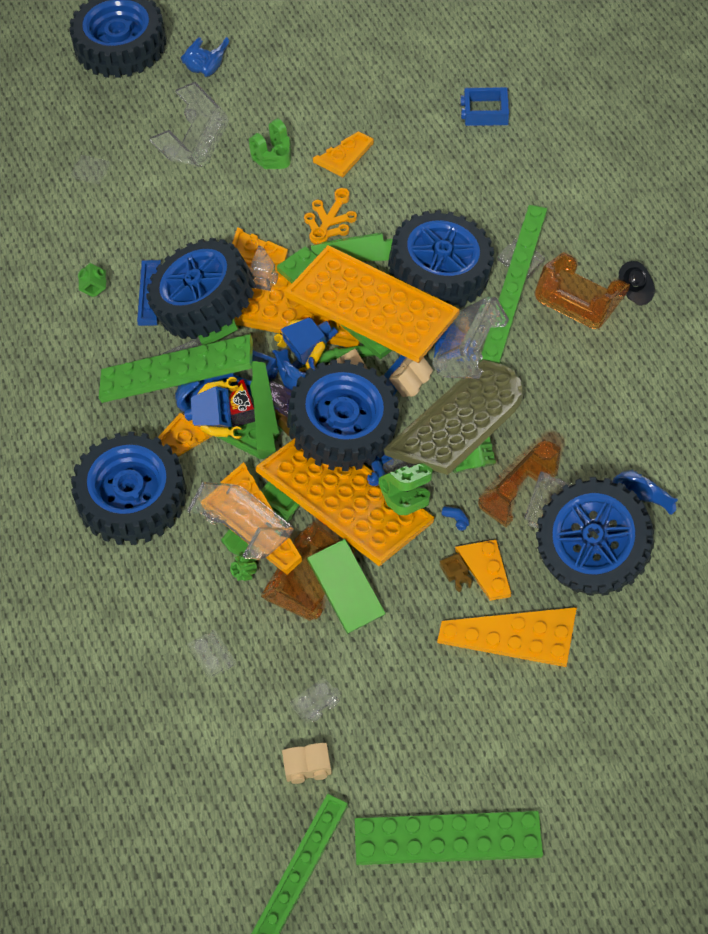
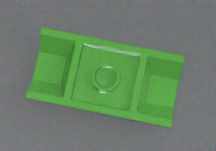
M268 481L261 491L273 509L278 521L285 528L300 505ZM230 529L221 539L226 548L237 556L250 555V559L256 561L261 555Z

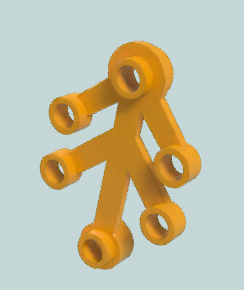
M339 188L335 191V202L328 214H326L321 200H314L312 202V209L317 212L322 222L321 226L318 227L313 213H306L304 215V221L306 224H309L311 229L309 239L313 244H321V242L327 241L332 236H346L349 234V226L346 224H341L338 228L328 230L330 226L346 221L353 223L357 220V214L354 211H349L346 214L335 217L341 206L349 201V191L347 189Z

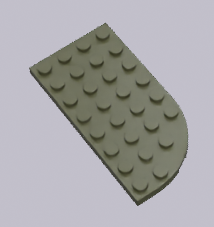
M482 360L384 448L385 456L414 465L425 464L432 468L433 471L449 475L516 412L523 398L520 378L515 375L511 368L505 365Z

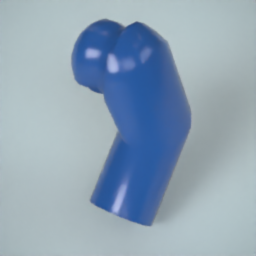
M374 461L371 464L373 469L372 475H368L367 480L370 485L378 486L379 477L385 475L381 462Z
M447 506L442 508V516L454 518L457 521V529L461 531L466 530L467 526H469V519L461 509Z

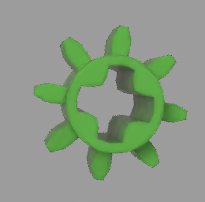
M250 555L236 556V562L231 563L230 566L231 574L237 578V581L252 580L251 574H255L257 570L256 562L250 559Z

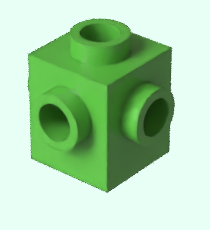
M90 263L79 271V291L91 297H96L106 289V270Z

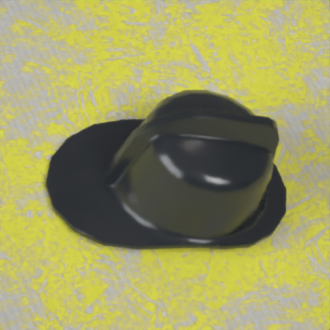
M638 261L626 262L619 270L618 278L629 300L639 306L646 305L652 301L655 295V286L649 271Z

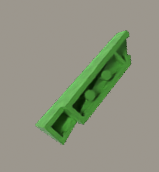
M380 232L321 242V244L311 245V251L318 256L329 245L360 261L389 260L393 238L383 240V234Z
M253 361V378L250 388L255 410L256 447L260 458L265 459L276 452L273 437L279 434L266 364Z

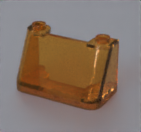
M562 252L544 265L535 290V297L540 303L592 329H598L605 324L625 297L630 284L621 280H614L606 289L576 274L577 262L575 258Z
M541 441L521 453L479 496V508L504 527H507L513 521V517L510 515L511 502L517 496L518 486L528 476L536 482L540 478H548L551 481L558 472L561 448L553 442Z
M311 523L300 532L293 542L302 558V562L288 575L277 568L263 590L261 597L267 602L309 621L318 619L323 611L321 600L325 593L307 558L340 542V540L317 523Z

